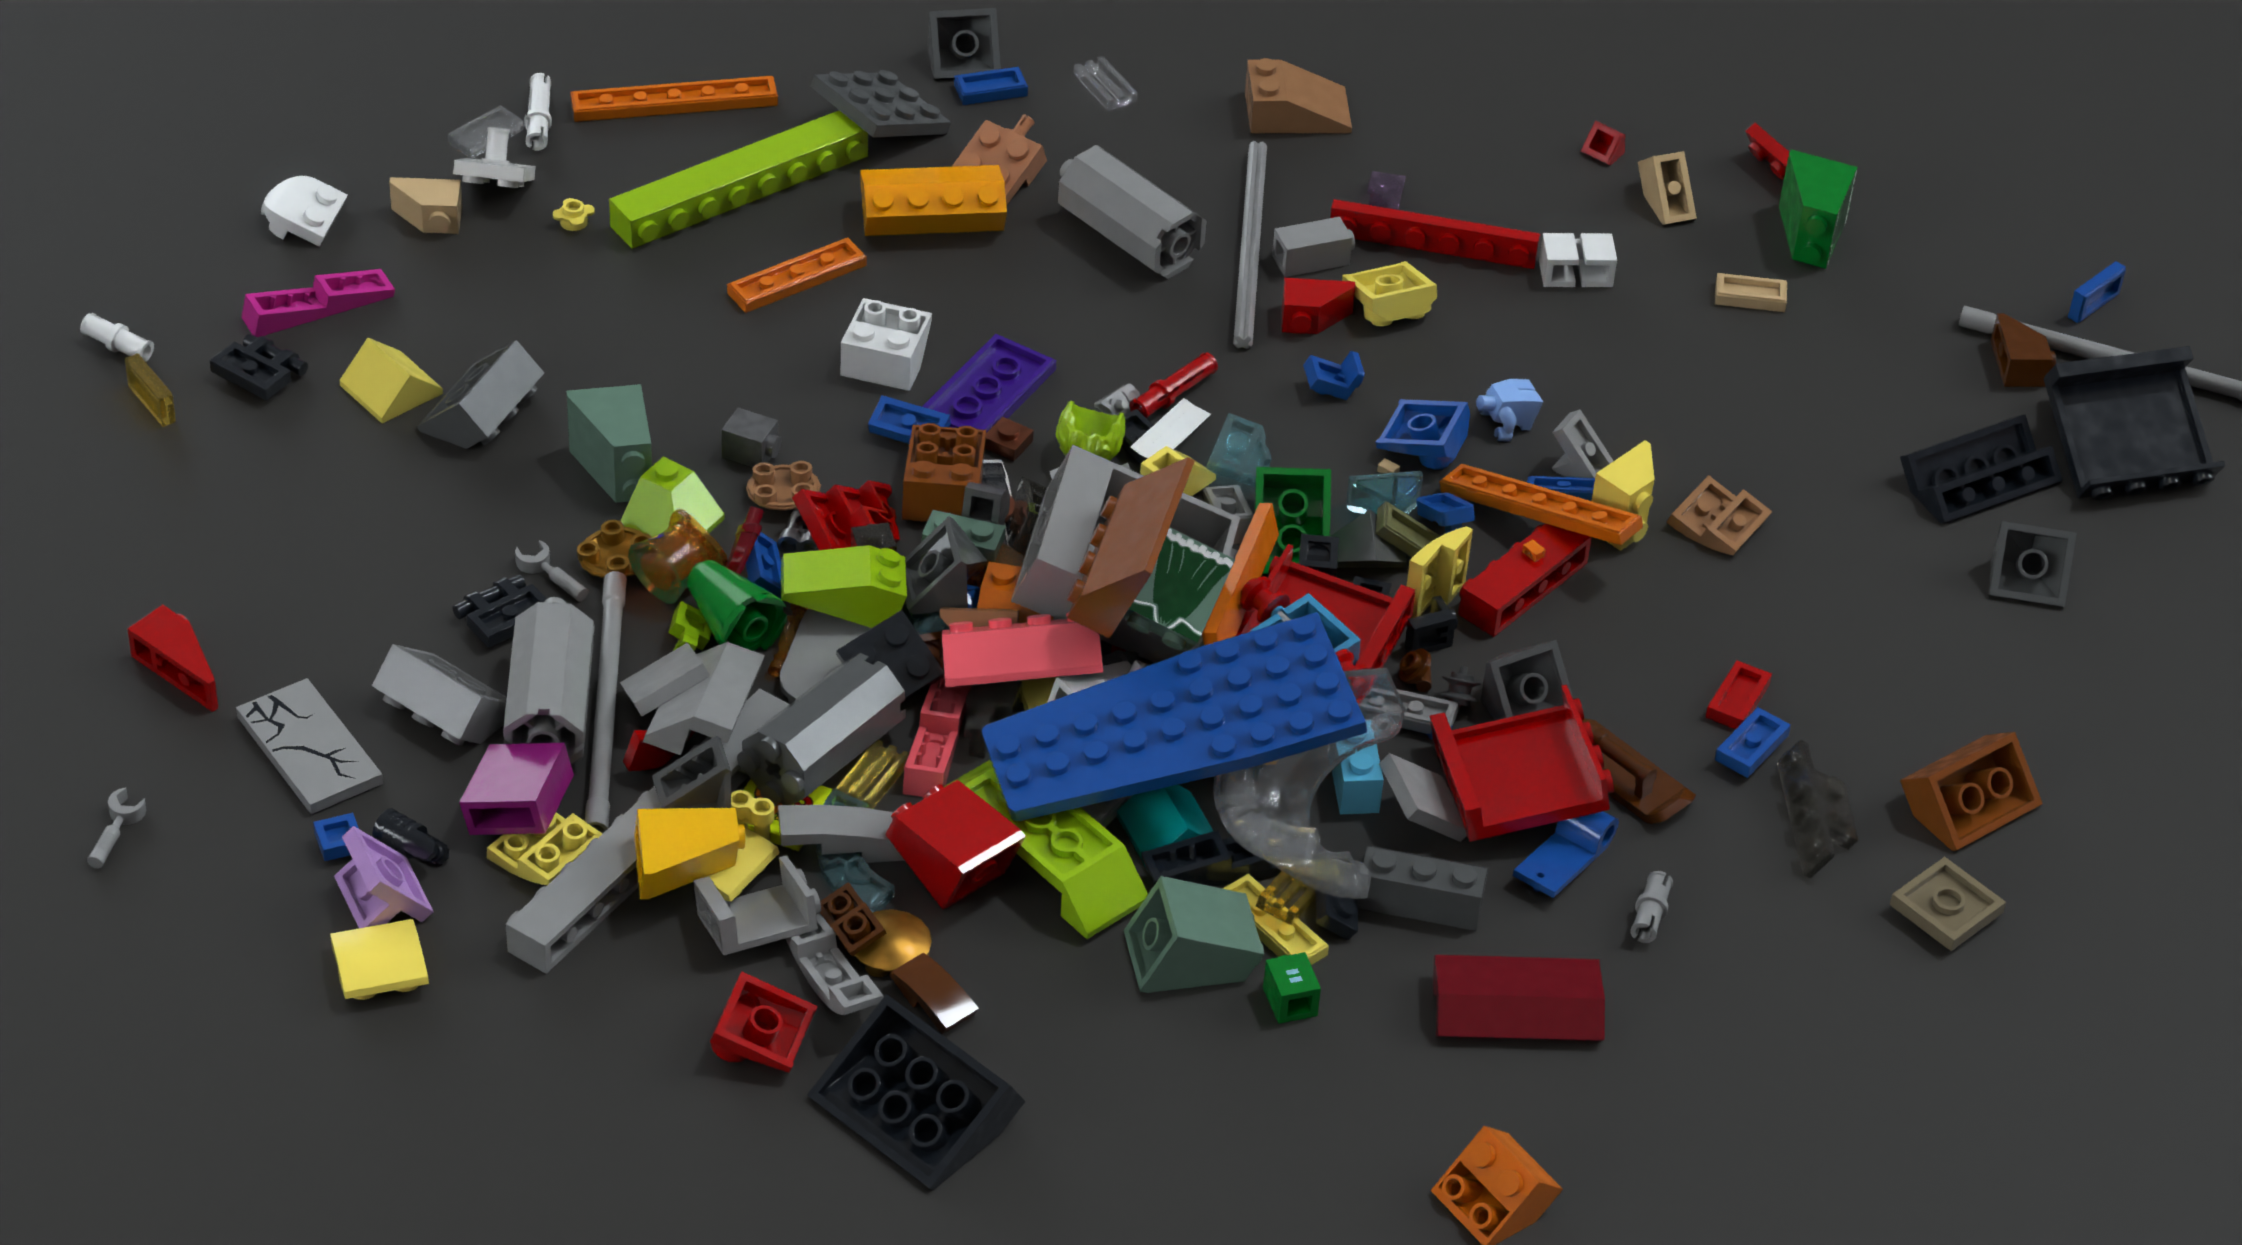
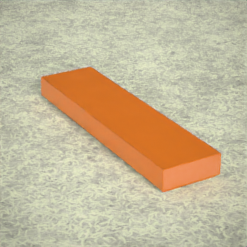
M847 237L728 283L727 294L745 313H748L867 266V256Z

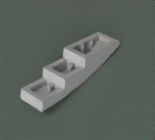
M778 805L781 846L821 844L822 855L861 852L862 863L904 861L903 857L885 835L893 820L891 815L894 812L835 805Z

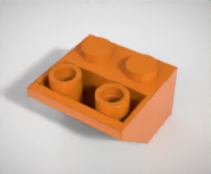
M1484 1125L1430 1191L1482 1245H1496L1535 1223L1561 1193L1563 1188L1509 1133Z

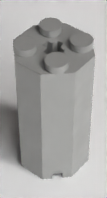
M1092 146L1090 149L1075 156L1074 159H1068L1061 166L1059 172L1061 179L1059 180L1058 204L1157 274L1169 279L1187 269L1194 260L1189 257L1192 250L1195 248L1200 251L1204 245L1206 220L1100 146Z
M550 597L544 602H537L515 617L503 737L504 744L565 743L569 760L572 764L582 758L584 754L595 626L592 619L574 605L566 604L561 598Z

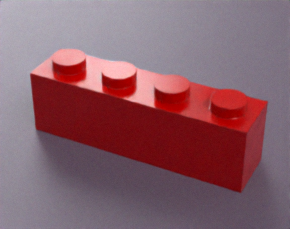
M1546 523L1538 525L1531 535L1522 542H1516L1500 559L1491 561L1483 572L1474 579H1468L1463 584L1459 592L1461 600L1458 615L1495 637L1588 563L1592 537ZM1532 539L1546 550L1545 557L1536 562L1522 552L1523 544Z

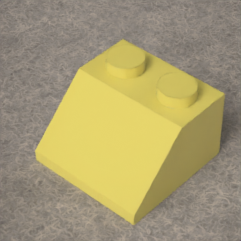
M1646 440L1598 471L1595 477L1592 502L1642 516L1643 528L1620 546L1608 542L1620 551L1631 543L1640 541L1648 530L1647 519L1649 508L1653 502L1652 491L1655 478L1651 444Z

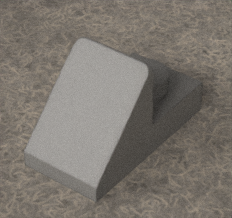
M1580 409L1570 412L1552 432L1565 452L1552 467V470L1565 477L1595 478L1598 471L1613 462V459Z

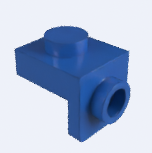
M1354 351L1349 352L1341 365L1310 355L1303 364L1310 389L1319 394H1328L1347 400L1355 388L1361 385L1365 375L1359 354Z

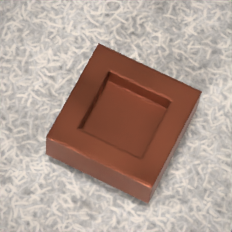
M1002 417L986 433L985 449L1015 461L1033 442L1034 430Z

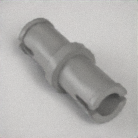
M1653 871L1648 875L1644 893L1636 901L1635 909L1637 914L1630 933L1635 938L1638 935L1639 929H1641L1637 940L1641 943H1651L1655 940L1660 920L1664 919L1668 912L1667 898L1673 886V880L1669 875L1663 885L1664 877L1666 876V873L1663 871Z

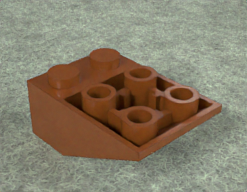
M933 423L912 426L903 480L902 520L928 521L932 510L962 516L965 487L969 482L982 483L986 430H978L971 426H961L959 428L940 427Z

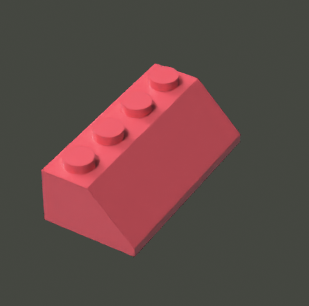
M1050 614L1031 615L1027 617L1028 622L1012 624V618H996L988 620L989 626L973 627V622L971 621L950 623V630H942L945 687L1103 673L1100 634L1068 618L1051 620Z

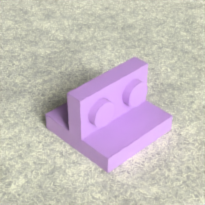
M355 826L342 836L352 860L336 873L334 877L359 928L387 924L400 911L420 922H423L434 912L407 857Z

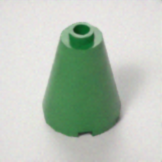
M714 560L699 562L690 570L687 587L718 645L729 642L752 651L759 647L766 650L772 646L782 633L787 622V615L783 612V606H786L778 596Z

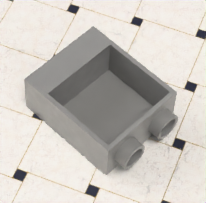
M1072 445L1046 488L1039 516L1033 529L1011 601L1037 613L1050 614L1054 617V620L1067 619L1066 613L1070 611L1073 604L1067 598L1077 579L1082 581L1084 574L1078 572L1086 553L1094 551L1095 546L1089 544L1097 525L1105 523L1106 519L1100 515L1110 495L1117 498L1125 484L1144 475ZM1182 493L1170 527L1235 559L1238 550L1233 549L1232 546L1240 517ZM1125 618L1121 620L1110 638L1100 634V640L1126 651H1135L1139 653L1138 656L1154 663L1204 646L1201 635L1198 643L1190 650L1186 648L1184 650H1176L1162 642L1163 637L1151 631L1142 633L1134 630L1127 625V619Z

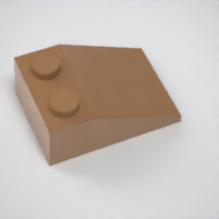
M1263 58L1247 61L1245 97L1251 133H1352L1345 86L1283 60Z

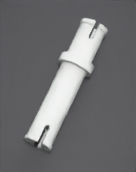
M536 73L529 80V105L527 115L524 117V126L527 129L526 145L530 148L533 140L532 150L540 151L547 146L548 130L552 126V117L549 114L551 79L547 75L544 83V73Z

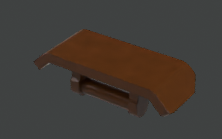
M1584 718L1582 722L1589 721L1592 728L1593 746H1600L1604 761V768L1602 769H1609L1613 779L1614 792L1608 793V795L1649 824L1663 822L1693 802L1696 794L1597 721Z

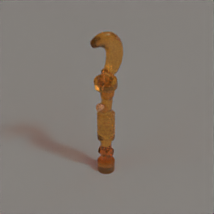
M791 603L790 608L793 611V615L787 616L788 623L785 624L778 642L779 650L769 665L768 673L771 676L780 677L781 668L798 630V625L809 608Z

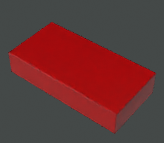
M1736 660L1709 703L1705 718L1737 729L1757 707L1770 686L1772 673Z

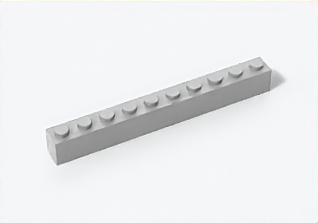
M760 688L746 700L728 743L722 741L731 770V793L743 789L751 779L737 761V755L742 751V741L789 705ZM708 736L699 745H694L689 752L699 747L703 743L707 742L712 737ZM655 786L651 790L643 792L638 798L637 803L625 814L617 816L610 828L599 838H594L582 854L573 862H568L555 879L547 886L541 887L527 905L520 911H515L509 917L506 923L507 951L547 974L639 887L634 842L637 809L661 808Z

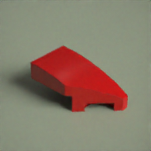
M634 730L623 763L628 771L656 769L663 767L675 753L643 742L647 730ZM695 731L691 732L688 740L693 736Z

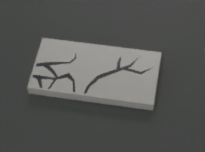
M308 678L236 707L237 718L310 814H314L383 784V775Z

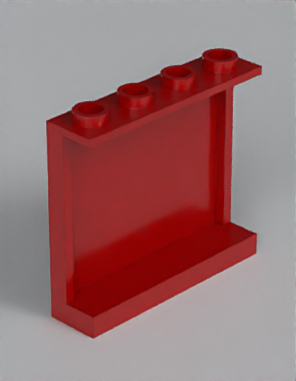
M1288 544L1280 557L1275 556L1270 564L1268 578L1273 582L1272 592L1282 591L1290 598L1289 605L1309 593L1361 639L1359 659L1355 666L1365 664L1371 670L1369 688L1363 695L1356 698L1359 707H1361L1403 633L1408 619L1413 615L1415 589L1401 584L1394 598L1292 562L1293 545ZM1258 610L1246 611L1236 636L1248 633L1260 624L1257 621Z
M1567 684L1561 686L1563 705L1473 726L1451 730L1445 712L1430 715L1434 748L1469 842L1610 810L1608 793L1614 792L1610 770L1602 769L1604 768V761L1600 746H1593L1594 737L1589 721L1582 722L1584 721V713L1579 698H1572Z

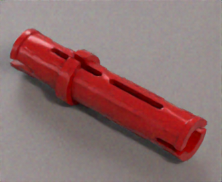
M1209 352L1202 353L1166 379L1156 380L1149 386L1148 391L1130 401V411L1137 409L1148 418L1160 408L1170 407L1175 402L1176 397L1218 370V363L1215 357Z

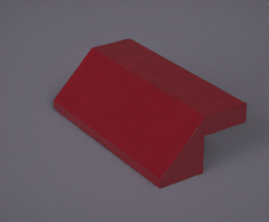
M1434 955L1433 996H1437L1436 1037L1605 1040V995L1599 959Z

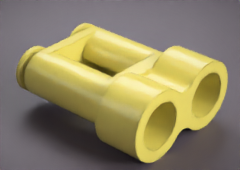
M744 790L732 792L731 808H736L738 824H744L747 829H749L748 824L753 825L755 833L770 841V824L774 821V803L767 798H753L749 792Z

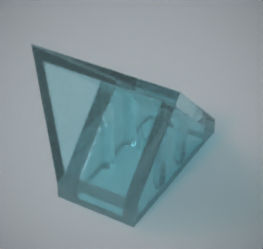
M1422 471L1349 476L1346 497L1347 509L1359 515L1370 509L1377 515V508L1386 501L1408 515L1417 506L1416 499L1421 496Z

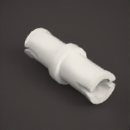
M88 313L82 320L80 332L104 343L108 350L112 352L120 351L141 363L147 362L154 351V343L129 332L127 326L121 323L113 324L97 316L95 313Z

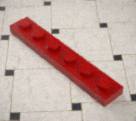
M1333 199L1330 218L1340 217L1346 228L1353 232L1354 238L1357 240L1530 269L1535 268L1540 233Z

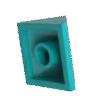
M1179 785L1135 794L1117 811V818L1141 860V852L1213 831L1192 793Z

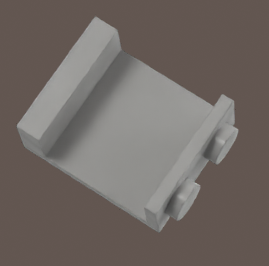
M787 855L779 857L782 885L739 896L731 902L724 900L709 876L693 880L697 914L723 955L818 930L816 913L821 912L818 893L815 888L810 889L808 887L804 872L801 868L796 869Z

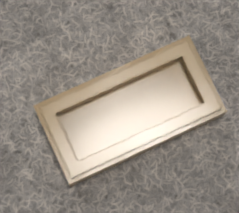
M1717 273L1715 305L1785 312L1787 305V281Z

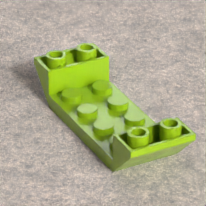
M990 760L956 779L1022 830L1026 837L1017 854L1062 893L1060 916L1086 939L1091 938L1138 909L1147 897L1146 888L1125 845L1081 807L1023 821H1014L1010 817Z

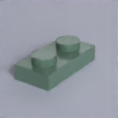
M932 510L922 532L921 542L950 516L957 522L987 560L995 562L1005 539L1006 526Z

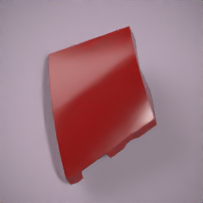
M868 480L859 489L835 484L826 493L801 489L792 497L818 550L868 545L881 549L892 546L900 540L898 527L895 523L896 512L888 504V497L892 494L890 484Z

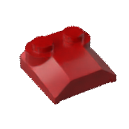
M741 971L711 1036V1047L718 1057L728 1062H741L747 1058L790 1073L799 1047L818 1006Z

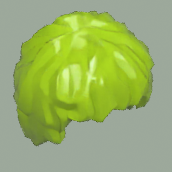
M1069 401L1061 412L1055 434L1061 451L1066 457L1072 445H1075L1109 461L1112 460L1119 453L1125 436L1124 413L1120 412L1119 415L1106 414L1079 407L1074 404V401Z

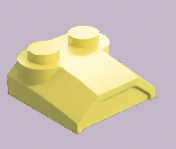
M1406 261L1342 275V281L1355 282L1354 296L1364 305V318L1371 321L1375 326H1388L1393 321L1404 318H1422L1425 313L1431 310V304L1437 299V285Z

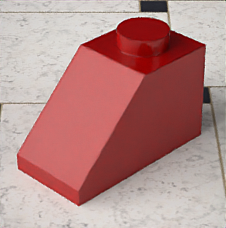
M1284 278L1282 332L1319 334L1353 313L1355 282Z

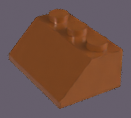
M2015 731L1985 735L1900 780L1913 816L1951 851H1956L2043 804Z

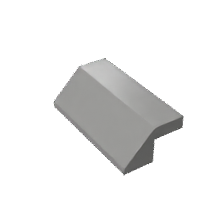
M729 642L698 653L697 656L703 662L710 677L659 706L643 742L678 755L682 754L692 731L712 738L718 736L721 738V741L728 743L765 655Z

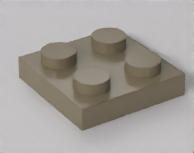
M1946 857L1940 859L1894 892L1890 901V906L1950 951L2003 914L2006 901Z

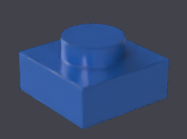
M353 813L313 822L314 834L324 861L350 855L342 836L353 826L359 829Z

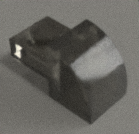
M1022 681L978 684L970 690L966 696L964 738L970 739V756L985 758L987 749L982 735V729L985 725L1020 713Z

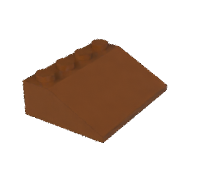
M1187 457L1125 484L1117 498L1112 495L1109 496L1100 515L1106 519L1105 523L1097 525L1089 544L1095 546L1094 551L1086 553L1078 572L1084 574L1082 581L1077 579L1068 595L1067 600L1073 603L1067 616L1068 619L1107 638L1111 637L1153 572L1195 460Z

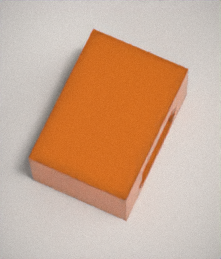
M1533 539L1523 544L1522 552L1534 562L1545 557L1546 550Z

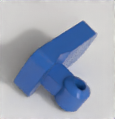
M1437 493L1416 499L1418 515L1431 522L1436 521L1439 526H1445L1444 534L1462 528V523L1475 520L1474 505L1451 493Z

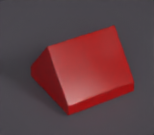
M1595 120L1581 152L1611 166L1625 153V134Z

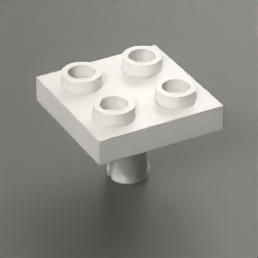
M487 127L486 156L482 160L471 158L454 160L453 174L463 175L462 182L484 184V182L490 183V179H498L497 186L518 188V186L524 187V182L535 179L536 166L514 164L506 160L508 135L510 133V129Z

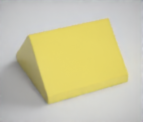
M370 338L366 339L339 380L340 386L382 424L443 394V388L404 353Z

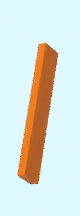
M773 76L570 92L574 122L778 106V94Z
M1460 464L1439 481L1442 493H1451L1465 500L1620 546L1643 528L1642 516L1465 464Z
M1259 503L1235 556L1233 566L1202 632L1204 645L1235 637L1246 613V610L1240 605L1241 590L1249 580L1262 576L1279 536L1272 503Z

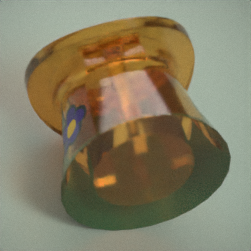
M680 508L671 514L669 527L666 531L631 545L628 551L629 562L637 578L649 592L661 601L669 604L675 603L687 588L689 572L694 565L706 560H714L725 567L728 563L727 555L719 543L690 514Z

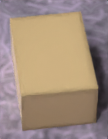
M1386 458L1377 467V472L1390 479H1393L1400 471L1398 464Z

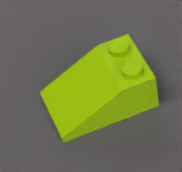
M868 545L783 554L781 559V600L873 628L902 609L907 598L905 556L899 555V553L889 548L879 549Z

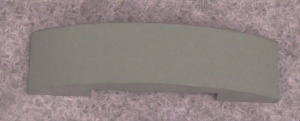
M820 913L816 914L818 930L785 938L806 980L822 1002L835 1013L846 1015L877 1005L884 998L868 975L859 976L837 948L836 933Z

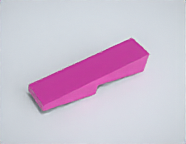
M382 269L315 275L313 287L245 294L241 318L254 336L260 337L394 297L395 288Z

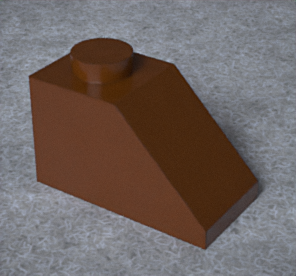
M1997 313L1991 343L2004 387H2046L2043 378L2056 364L2055 352L2050 351L2046 336L2004 313Z

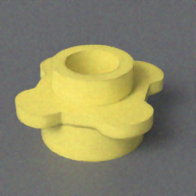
M568 198L563 201V206L560 209L553 211V218L560 221V225L564 229L579 231L588 225V216H592L595 210L590 204L584 205L580 200Z

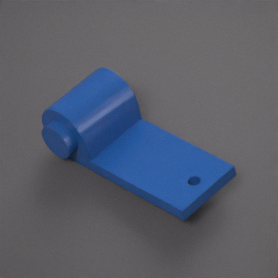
M1602 811L1559 821L1555 833L1514 869L1512 876L1532 886L1534 891H1541L1554 898L1606 850L1616 834L1619 824L1618 818Z

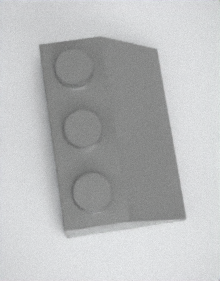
M392 644L372 684V687L385 694L382 699L383 701L398 709L404 710L407 707L414 712L412 715L414 720L433 728L434 725L443 729L442 737L461 746L465 741L481 744L504 725L506 696L433 653Z

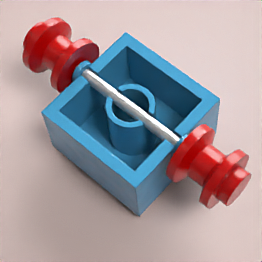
M1265 576L1253 578L1244 585L1241 590L1240 605L1246 611L1258 610L1257 621L1260 623L1251 629L1250 632L1318 612L1355 698L1360 697L1367 691L1371 683V670L1365 664L1355 666L1359 659L1361 639L1308 593L1289 605V596L1282 591L1273 593V582Z

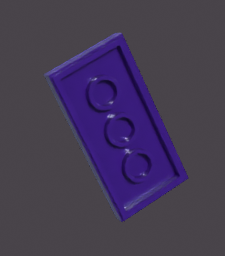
M995 334L922 407L950 415L951 424L949 427L971 426L978 430H986L987 433L1002 417L1008 419L1056 370L1057 360Z

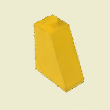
M736 808L637 809L634 842L640 899H651L692 883L693 880L704 878L735 866L738 849L745 848L744 824H738Z

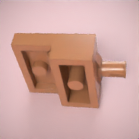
M1023 114L1013 129L1003 128L985 120L952 167L999 165L1005 182L1006 205H1008L1022 184L1026 186L1031 184L1047 162L1043 146L1025 137L1035 122L1030 116L1027 117L1026 114Z

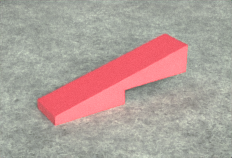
M944 677L929 687L920 712L919 728L904 767L902 794L923 797L934 786L938 784L946 785L972 685L945 687Z

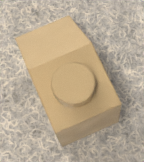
M1684 151L1652 156L1638 162L1644 197L1662 225L1697 219Z
M390 177L391 209L423 233L459 234L463 208L461 180Z

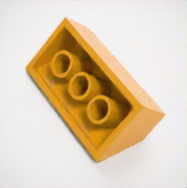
M999 165L860 170L865 236L1004 231L1007 205L1005 182Z

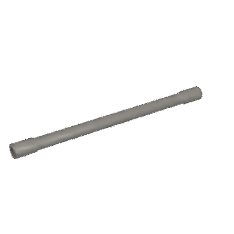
M1964 305L1958 326L1990 334L1993 332L1997 315ZM2022 323L2046 336L2049 348L2088 359L2134 353ZM2191 367L2185 368L2190 386L2234 397L2242 401V381Z
M618 571L607 573L604 576L603 619L589 796L585 808V822L602 834L609 827L610 773L622 613L625 605L627 585L626 576Z

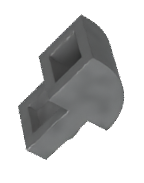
M969 482L965 487L962 516L1004 525L1010 507L1009 491Z

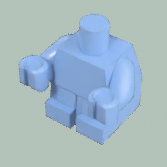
M1507 379L1491 384L1490 388L1486 391V395H1479L1476 400L1478 411H1482L1481 415H1490L1493 421L1503 424V427H1497L1494 431V436L1498 437L1497 440L1503 442L1512 440L1515 425L1519 426L1521 430H1531L1543 404V400L1535 391L1529 379Z

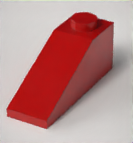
M162 604L127 628L131 657L210 711L214 712L219 708L215 678L193 628L184 615L177 614Z

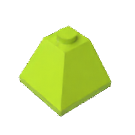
M663 456L640 477L621 518V522L624 527L640 530L651 537L662 532H668L667 545L672 558L680 561L725 519V514L693 470Z

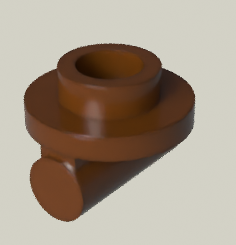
M1422 648L1408 652L1400 662L1399 678L1406 684H1416V688L1420 692L1429 691L1432 688L1431 654Z

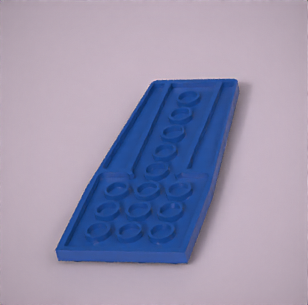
M1318 612L1183 652L1158 663L987 724L982 729L984 744L1010 817L1014 821H1023L1243 770L1367 733L1364 716Z

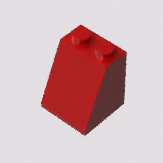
M959 780L952 782L946 787L942 784L934 786L923 796V800L915 805L908 802L900 806L891 815L893 820L885 834L942 910L1006 873L1026 837L1021 829Z

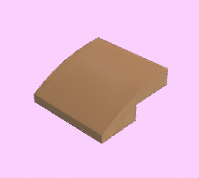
M1708 475L1671 514L1666 523L1686 537L1712 550L1734 555L1768 519L1772 511L1744 489L1735 496Z

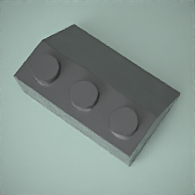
M515 340L473 363L416 427L421 433L465 449L478 442L486 445L500 433V430L497 428L498 425L507 422L519 411L516 405L527 400L537 391L538 388L535 384L543 376L544 372L521 344Z
M1370 845L1367 846L1360 874L1357 909L1476 931L1489 867Z

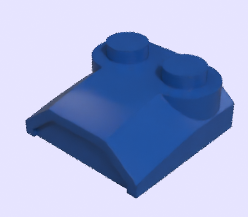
M1400 399L1399 405L1382 435L1376 440V447L1392 452L1419 456L1421 464L1433 470L1446 468L1456 458L1468 436L1470 420L1468 402Z

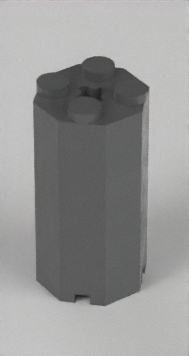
M862 653L857 654L833 670L742 741V751L737 755L738 764L747 772L760 790L762 798L770 799L774 806L779 803L793 805L804 799L906 718V709L900 710V704L905 700V690L886 664L877 661L872 665L864 661L869 656Z

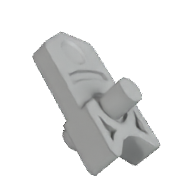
M1129 383L1095 402L1094 407L1106 414L1119 415L1120 412L1126 414L1131 412L1129 407L1130 401L1139 397L1140 393Z

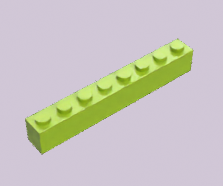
M838 110L610 198V227L632 249L868 157V133Z

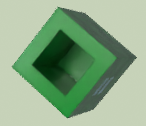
M1306 952L1267 959L1263 989L1278 1024L1318 1016L1321 987Z

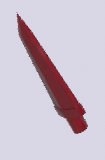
M753 506L749 508L744 523L738 526L735 534L736 538L726 566L741 575L755 541L762 530L760 522L764 511Z

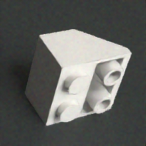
M863 298L841 341L840 376L910 391L921 368L932 321V313Z

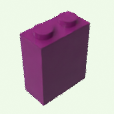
M565 743L490 744L459 802L469 835L545 834L574 776Z

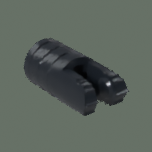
M393 808L385 810L375 822L372 832L373 838L407 858L415 856L420 858V860L430 861L431 864L434 863L435 865H442L447 859H450V849L447 848L444 842H440L439 839L428 834L427 828L424 825L417 823Z

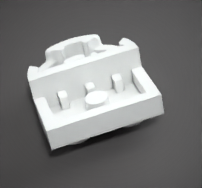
M296 176L282 181L267 194L262 204L261 215H266L270 222L269 230L282 240L289 231L320 247L341 210L347 194L313 177Z

